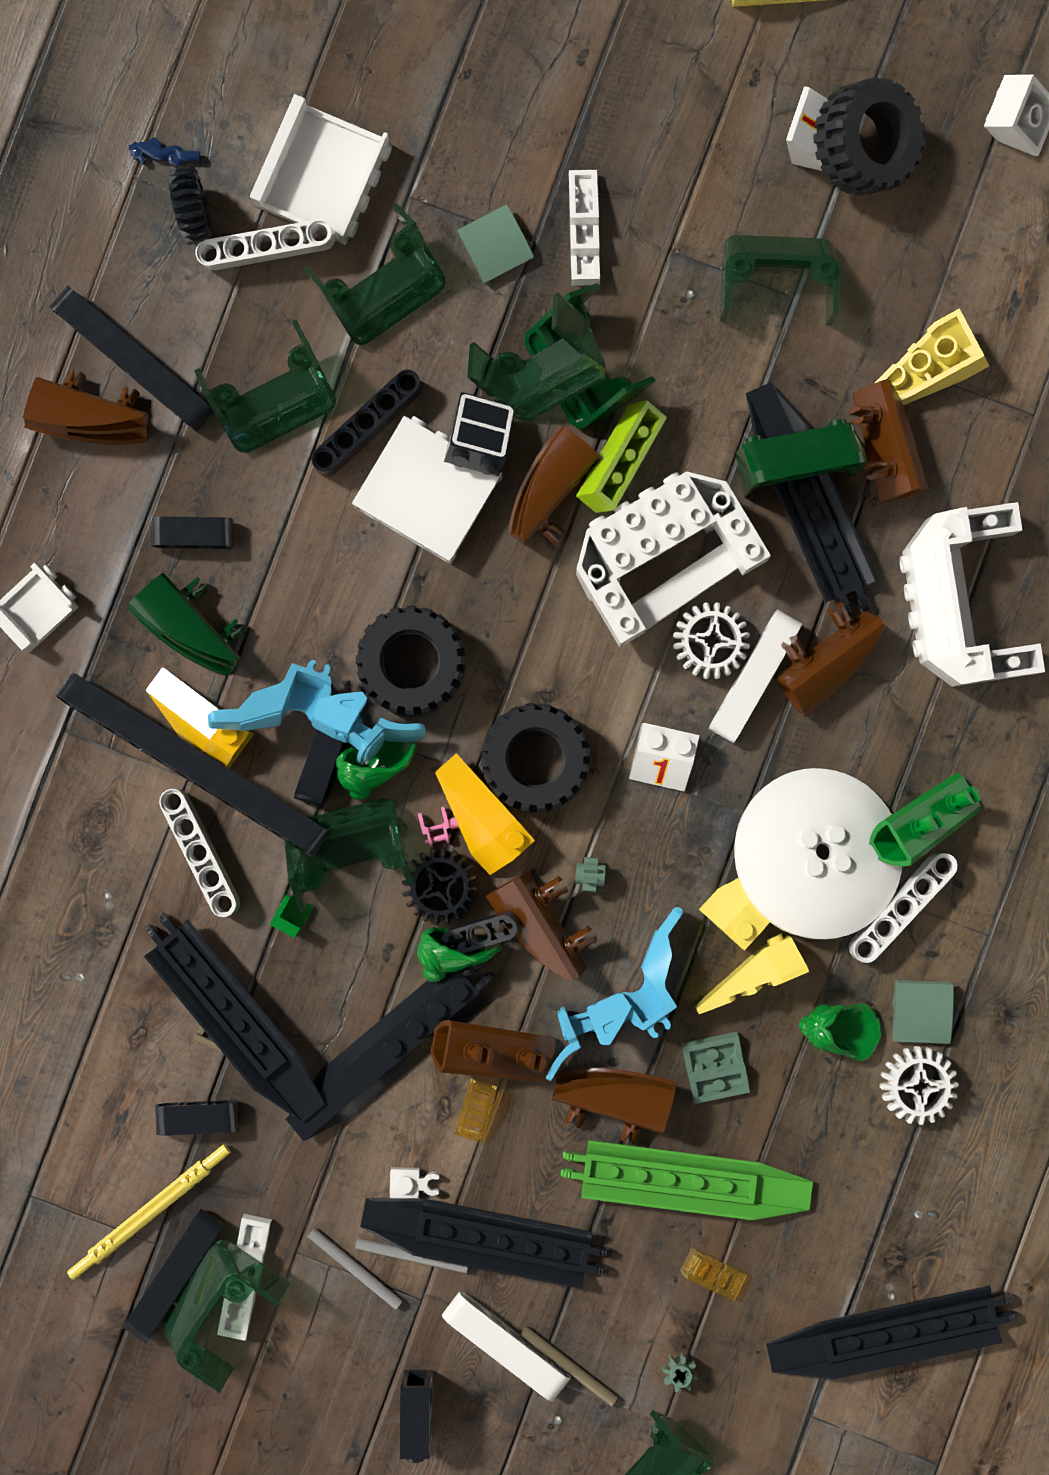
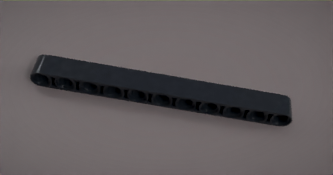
M72 672L55 696L66 705L308 856L314 858L330 835L325 828L76 673Z

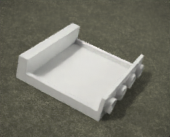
M294 94L250 194L253 206L293 223L322 219L334 230L336 241L346 245L349 237L353 238L356 234L359 224L356 220L359 213H364L368 206L370 197L367 195L371 186L375 187L379 181L381 171H379L382 161L386 162L390 156L392 145H390L388 133L384 132L382 137L310 107L306 104L305 98ZM319 229L316 232L326 237L328 235L327 229Z
M404 416L356 495L352 505L355 509L451 565L456 557L457 550L498 481L502 480V473H500L499 477L486 475L479 471L457 467L444 462L449 437L440 431L434 434L426 429L427 424L414 416L412 419Z

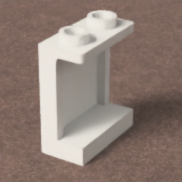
M36 563L31 565L30 567L33 570L0 600V627L22 651L28 653L35 649L79 608L74 602V599L77 598L76 595L66 585L62 588L55 581L57 575L46 564L43 567Z

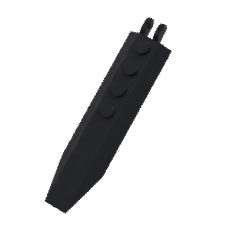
M772 382L745 393L754 436L761 435L762 439L811 430L809 424ZM826 473L773 484L824 602L827 603L838 598V602L844 603L845 608L852 617L853 609L846 595L854 591L859 608L863 612L868 610L869 603L862 588L877 581V578L831 474Z
M163 912L159 915L160 922L171 934L164 939L155 926L151 924L146 926V932L157 946L147 953L144 958L250 1087L302 1123L306 1121L325 1103L297 1050L192 923L187 919L178 928L171 918Z
M483 963L469 966L463 972L462 970L449 972L441 981H426L319 1072L313 1082L325 1103L320 1109L303 1123L290 1114L285 1120L300 1138L306 1141L359 1113L431 1052L430 1048L433 1042L434 1029L442 1021L450 1020L465 1023L489 1002L479 991L496 976L492 972L487 973L477 984L473 985L467 977L473 972L478 971L482 967Z
M366 1198L360 1225L361 1228L412 1256L579 1289L583 1288L585 1271L602 1275L608 1274L609 1267L602 1263L587 1262L588 1255L594 1254L601 1257H609L612 1253V1249L609 1247L590 1244L593 1231L427 1198Z
M988 1285L821 1321L766 1343L772 1373L837 1379L1000 1344L1003 1341L998 1325L1015 1321L1018 1315L1017 1311L1013 1310L995 1314L994 1307L1010 1304L1013 1302L1014 1297L1011 1293L991 1296V1286Z

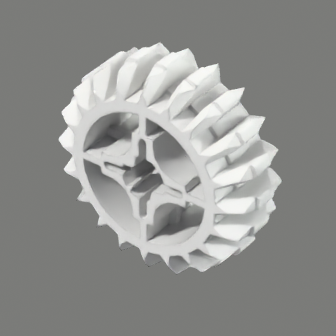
M704 603L702 613L697 606H694L692 608L694 617L686 612L683 618L688 623H677L676 626L683 630V633L675 632L673 634L674 638L681 639V643L674 644L673 648L676 650L683 649V652L676 656L677 660H681L684 657L689 660L683 665L684 669L689 668L691 664L695 666L692 675L696 676L700 669H703L704 679H708L710 671H713L715 679H719L720 669L728 676L731 674L729 664L735 669L740 667L735 658L740 660L746 659L747 656L740 652V649H749L750 644L741 642V639L750 637L749 632L740 633V629L746 626V622H741L738 625L735 623V620L740 616L738 612L731 618L728 616L731 607L726 606L723 613L719 612L720 603L714 604L713 611H710L708 603ZM710 618L707 632L690 633L692 626L696 622ZM719 620L729 627L734 640L724 637L720 633ZM713 631V635L716 636L715 639L717 638L718 642L721 643L715 644L710 650V647L707 646L708 643L705 644L703 638H708ZM689 642L702 647L704 662L695 657L690 649ZM717 649H733L725 661L712 664Z
M915 1046L913 1055L908 1048H904V1058L895 1053L893 1057L897 1063L893 1065L887 1061L885 1065L891 1071L890 1073H881V1076L888 1080V1082L880 1083L882 1090H889L882 1095L884 1101H890L887 1108L890 1111L896 1110L895 1116L899 1119L906 1115V1122L912 1124L915 1117L919 1125L924 1124L925 1116L931 1123L935 1122V1113L942 1118L945 1117L942 1108L945 1106L948 1109H952L953 1105L948 1102L949 1097L956 1099L958 1096L951 1091V1088L959 1086L958 1082L950 1080L957 1075L956 1071L948 1070L951 1062L949 1060L942 1061L943 1055L939 1052L933 1055V1051L929 1047H926L922 1054L921 1047ZM923 1063L931 1064L938 1072L940 1080L927 1078L926 1070L923 1069ZM914 1064V1066L911 1067V1074L909 1075V1077H907L906 1079H899L903 1071ZM919 1080L925 1083L924 1086L919 1087V1091L914 1087H910L919 1084ZM898 1090L910 1092L912 1100L915 1101V1107L905 1105L899 1097ZM939 1091L936 1098L926 1105L929 1094Z

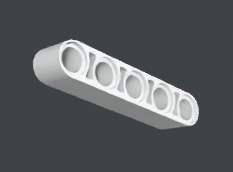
M316 219L204 240L196 248V257L206 268L221 270L324 251L334 245L336 234L326 221ZM319 229H327L328 235L323 241L315 240V234ZM299 234V243L295 246H288L289 236ZM265 239H271V248L266 252H262L260 250L261 242ZM238 244H244L243 254L234 257V247ZM210 249H216V258L211 262H207L206 253Z
M721 544L633 603L632 606L646 630H648L736 571L738 567L725 545Z
M778 609L775 611L708 728L709 730L732 743L735 742L786 654L781 644L785 642L791 645L789 637L797 635L802 625L801 622Z
M180 789L166 790L160 797V807L211 910L219 917H227L234 914L240 907L239 896L190 797L185 791ZM173 794L179 795L181 799V805L176 810L172 809L168 803L170 796ZM186 819L191 820L194 825V830L190 835L184 834L181 830V824ZM197 845L204 846L207 852L206 857L202 861L194 856V849ZM210 870L216 871L219 875V882L215 886L210 885L206 880V875ZM222 896H227L232 901V907L229 911H224L219 907V900Z
M938 852L930 855L895 892L885 910L853 937L849 943V952L852 957L864 963L874 961L954 876L958 866L955 858L950 854ZM940 858H944L947 862V869L943 873H939L935 867L937 860ZM924 878L928 883V889L925 893L919 894L916 884L920 879ZM905 899L908 902L909 909L907 913L900 915L897 912V904ZM886 920L890 926L887 934L880 936L877 926L881 921ZM867 941L870 944V952L866 956H860L858 954V946L860 943Z
M463 1291L458 1292L443 1312L442 1317L448 1324L547 1400L553 1402L571 1379V1376Z

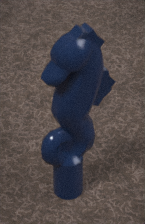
M155 137L147 142L137 143L135 141L128 148L132 158L139 160L142 164L147 162L145 156L155 161L168 159V163L171 166H179L183 162L200 163L201 159L200 151L183 150L177 145L162 148L163 145Z

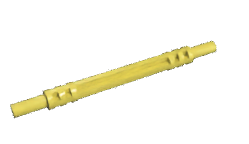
M223 1144L205 1160L196 1162L195 1165L191 1166L141 1209L89 1249L88 1255L67 1271L69 1277L75 1280L95 1263H101L188 1190L192 1189L204 1177L208 1176L211 1173L210 1169L231 1153L228 1146Z

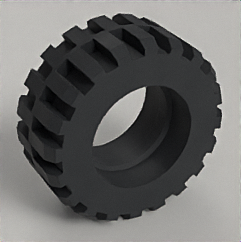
M873 77L840 87L839 90L829 95L828 101L824 102L819 110V113L822 115L816 118L814 127L817 128V133L813 135V142L817 144L815 155L817 160H820L822 163L820 168L824 175H829V181L835 187L840 186V189L845 193L867 195L899 187L905 183L907 178L913 175L916 170L914 166L920 163L922 157L920 151L925 147V139L923 138L925 124L924 122L921 123L920 119L922 112L920 107L915 106L913 103L915 99L911 93H905V88L898 82L893 83L891 79L884 77L880 79ZM864 113L874 122L879 136V148L874 161L865 153L860 141V123Z
M407 605V608L399 609V607L390 609V612L384 615L382 613L377 616V620L372 625L369 624L364 630L365 634L359 640L357 646L359 648L358 655H356L357 674L364 690L381 707L399 715L421 716L439 710L459 690L463 676H465L466 655L458 632L445 617L425 607L417 608L416 606ZM405 635L424 637L432 643L438 655V667L435 675L428 683L417 688L399 686L391 680L385 668V655L389 646L396 639Z
M528 703L523 706H516L496 719L492 727L489 728L481 750V764L484 777L492 791L509 806L526 812H546L570 801L582 788L590 768V748L587 737L580 728L579 723L562 709L544 703ZM531 731L549 734L558 742L562 750L563 761L559 773L551 781L542 785H530L522 782L513 774L509 765V751L512 744L519 736Z

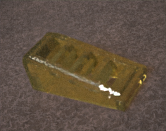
M470 1079L454 1135L482 1143L497 1092V1086ZM472 1092L489 1096L488 1101L473 1097ZM472 1102L486 1106L485 1111L468 1107L469 1103ZM466 1113L483 1117L482 1122L466 1118ZM463 1123L479 1127V1132L463 1129Z
M694 1247L691 1248L681 1268V1274L686 1279L734 1301L747 1277L746 1273ZM709 1265H712L707 1278H703ZM720 1269H721V1270H723V1272H722V1274H721V1276H720V1278H719L717 1284H715L714 1282H715V1280H716V1278H717V1276H718V1274H719V1271H720ZM730 1274L734 1275L728 1289H725L724 1286Z

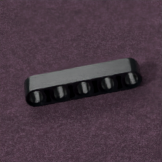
M409 369L400 371L312 453L311 461L321 476L328 477L337 473L418 398L422 388L417 373ZM413 380L416 385L412 390L405 391L401 388L403 381ZM389 398L395 401L394 407L390 410L380 408V404L384 399ZM369 417L374 420V425L370 429H362L359 426L364 418ZM343 437L353 438L354 441L351 447L346 449L339 447V442ZM331 456L333 461L329 467L322 468L318 465L321 457Z
M203 1209L199 1210L122 1328L144 1343L148 1342L225 1225Z

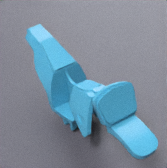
M311 660L307 668L292 663L285 679L281 683L253 692L239 709L212 710L208 714V727L210 729L246 731L280 726L287 712L298 710L308 716L314 728L332 738L345 743L349 742L358 749L357 762L361 765H367L383 746L384 741L415 742L423 739L426 734L425 725L419 723L399 724L381 718L373 729L363 725V719L359 714L367 702L365 694L363 692H352L331 696L330 666L326 664L323 672H316L313 669L316 665L315 660Z
M675 907L659 930H655L641 966L645 978L642 988L633 993H617L596 1004L593 1003L586 1008L587 1012L569 1016L565 1006L560 1007V1010L557 1011L564 1040H568L569 1045L565 1047L552 1064L546 1076L547 1080L552 1081L562 1062L572 1052L581 1048L578 1035L595 1031L600 1044L610 1045L623 1023L627 1020H630L633 1025L643 1031L646 1029L653 1038L658 1037V1033L654 1031V1025L657 1022H662L667 1030L670 1029V1022L665 1015L677 1008L665 988V980L672 958L668 935L683 915L681 908Z

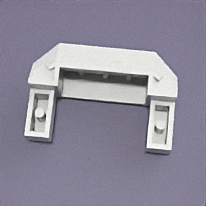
M676 472L663 480V486L656 490L654 487H650L638 495L639 500L632 504L626 501L615 508V514L606 519L604 516H600L589 523L590 528L586 531L576 576L588 599L594 603L619 647L644 634L646 630L620 586L621 577L703 529L706 534L713 530L717 532L742 576L767 562L770 558V553L726 481L691 472H685L681 475Z
M1018 502L967 510V507L936 513L925 520L903 550V556H900V569L902 573H906L907 584L904 585L905 599L910 601L912 611L908 614L909 625L911 629L915 630L916 640L913 641L914 655L919 657L920 664L952 687L1045 672L1041 644L990 651L989 644L975 646L960 548L972 541L1013 536L1022 531Z

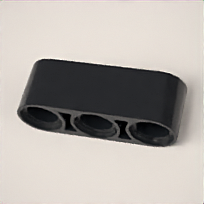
M152 517L151 547L233 548L234 519L225 517Z
M317 729L295 790L294 799L319 808L323 806L337 768V758L342 753L345 742L332 738Z
M237 1100L171 1102L155 1105L156 1135L215 1134L239 1131Z

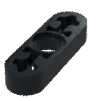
M504 911L450 928L442 936L441 945L460 951L462 954L512 939L519 932L521 922L514 912ZM504 921L507 924H512L509 931L507 928H501L495 933V927L500 926ZM475 927L485 928L488 938L486 940L478 939L474 934ZM453 936L455 939L467 936V939L463 940L459 945L450 941Z

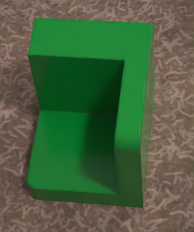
M287 893L269 925L296 938L309 917L313 906L293 894Z

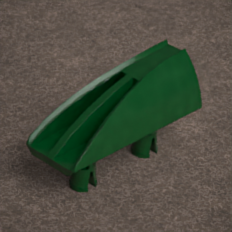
M162 573L146 585L129 602L128 611L158 639L183 657L222 675H230L236 669L241 658L229 645L244 635L246 630L242 626L231 632L238 623L237 619H233L231 623L217 632L192 605V602L208 591L205 584L195 589L200 578H194L192 582L179 590Z

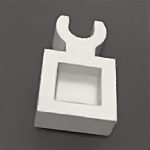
M391 1167L390 1198H419V1191H424L430 1196L438 1195L439 1188H431L428 1185V1181L439 1179L440 1174L429 1172L425 1176H420V1168Z

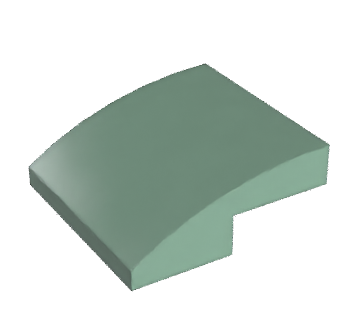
M507 204L456 230L483 283L534 258Z
M895 980L892 1004L894 1009L893 1042L950 1044L953 1022V983Z
M737 1032L681 1043L694 1104L750 1093Z

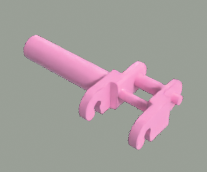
M441 807L444 823L429 828L425 827L422 814L418 813L423 835L427 834L428 837L425 843L429 844L430 848H433V843L444 840L449 844V838H452V836L447 834L446 829L459 828L455 817L447 819L445 807ZM443 828V835L431 838L430 831Z

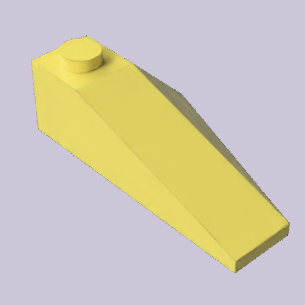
M957 309L934 322L927 329V333L916 344L913 343L907 349L908 352L897 364H893L876 382L885 379L890 380L903 405L959 383L989 367V364L961 310Z
M739 878L718 888L699 908L705 916L743 950L770 923L752 905L742 888Z
M782 933L767 938V944L756 950L695 1005L696 1011L699 1014L733 1002L736 1000L735 995L737 994L749 996L757 993L758 990L763 988L762 984L767 983L768 985L776 986L809 972L792 938L788 935L783 937Z

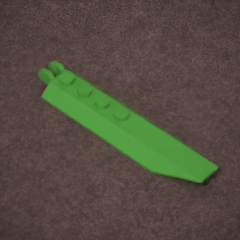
M592 1140L588 1141L586 1154L576 1151L563 1152V1158L568 1161L585 1162L584 1172L572 1168H563L560 1175L565 1178L583 1180L581 1198L747 1220H757L810 1210L813 1181L760 1162Z

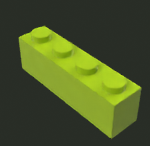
M648 400L628 405L576 497L596 513L615 510L667 417Z

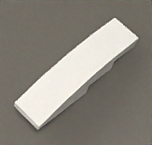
M569 170L572 286L593 285L596 283L600 285L597 170Z
M244 1214L242 1217L217 1335L244 1341L247 1338L272 1219Z

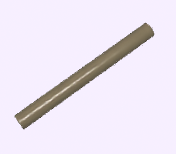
M526 1326L522 1330L520 1336L608 1405L613 1406L618 1398L614 1393Z

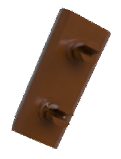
M74 369L69 370L64 385L40 377L35 378L22 417L25 422L24 428L65 439L105 445L143 443L148 439V413L133 409L140 397V393L135 388L128 395V386L123 387L118 402L115 403L80 391L83 383L86 381V376L81 371L75 378Z
M885 379L854 392L855 406L851 408L849 415L858 416V419L851 421V423L855 425L860 424L869 462L864 466V470L872 471V474L866 476V478L874 480L879 503L902 500L929 491V485L907 413L892 382Z
M559 425L531 465L517 494L508 530L512 537L525 544L537 530L551 544L555 545L559 542L551 530L564 536L565 531L553 522L549 516L573 487L578 491L580 490L587 478L585 473L600 457L593 448L566 426L562 427Z
M837 603L835 605L838 613L831 609L827 612L839 629L807 653L797 636L789 637L794 650L785 642L781 644L792 663L773 677L798 713L800 712L806 717L842 687L859 669L876 646L884 630V622L879 617L865 611L852 620L844 603Z
M527 870L486 896L496 913L511 911L519 917L521 928L514 937L539 962L566 980H575L584 972L586 967L577 952L596 943L597 937L595 935L584 940L582 939L592 930L590 926H586L583 930L570 937L567 936L549 905L550 901L568 892L567 886L553 890L563 880L561 877L558 876L539 888L531 872ZM503 922L508 929L512 927L511 923Z
M445 1020L434 1029V1037L430 1049L434 1064L441 1073L547 1082L546 1076L552 1066L556 1043L555 1038L551 1036Z
M570 1069L557 1074L552 1100L570 1105L565 1118L567 1125L570 1126L574 1116L577 1115L576 1128L582 1127L585 1113L589 1111L625 1122L620 1139L625 1142L629 1133L633 1132L631 1144H636L641 1128L660 1134L664 1133L675 1095L676 1082L619 1069Z

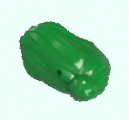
M384 741L381 749L367 765H361L357 762L359 750L351 747L342 752L337 758L338 779L341 785L350 791L349 794L353 799L357 801L365 800L370 796L373 788L384 784L409 766L417 746L413 742Z
M432 927L422 933L417 956L419 962L424 967L423 975L426 980L437 982L444 979L449 972H457L469 966L488 961L501 951L502 946L500 943L462 954L460 951L441 945V938L449 929ZM465 935L459 939H455L453 936L450 941L459 945L463 940L467 939V936ZM475 935L480 940L488 938L486 935Z
M864 1003L851 1006L822 1004L814 1008L808 1016H804L798 1024L802 1034L808 1038V1041L816 1049H821L823 1052L828 1051L845 1055L857 1061L868 1059L876 1050V1046L881 1038L879 1018L876 1017L873 1009Z

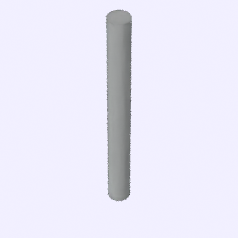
M313 1228L307 1237L391 1307L395 1310L403 1301L322 1233Z
M357 1238L356 1250L467 1274L468 1266L412 1256L394 1245Z

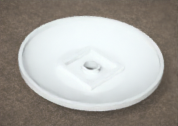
M820 768L802 769L773 780L763 787L750 801L740 819L734 845L735 865L745 894L755 909L770 923L783 931L799 937L833 939L861 930L873 922L885 910L899 884L902 866H894L878 860L877 853L869 845L874 828L881 821L892 815L882 799L866 784L850 775L835 770ZM819 844H824L829 849V857L826 860L820 859L816 854V848Z

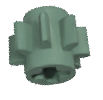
M584 857V863H576L575 884L582 885V891L596 892V886H604L605 865L598 864V858Z
M684 1353L677 1358L669 1355V1365H662V1371L665 1374H669L664 1378L665 1385L672 1383L677 1393L680 1388L684 1387L691 1390V1380H698L697 1373L691 1371L696 1367L695 1361L687 1362ZM677 1369H680V1371L684 1372L685 1374L680 1377V1375L678 1373H675V1371Z

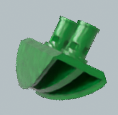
M955 773L877 824L871 834L869 845L874 848L878 855V860L894 866L912 865L980 812V792L973 786L969 787L965 778Z

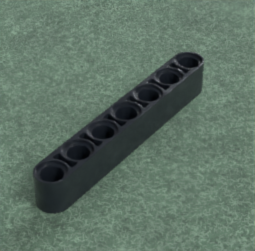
M68 285L49 305L58 316L195 432L214 413V409Z

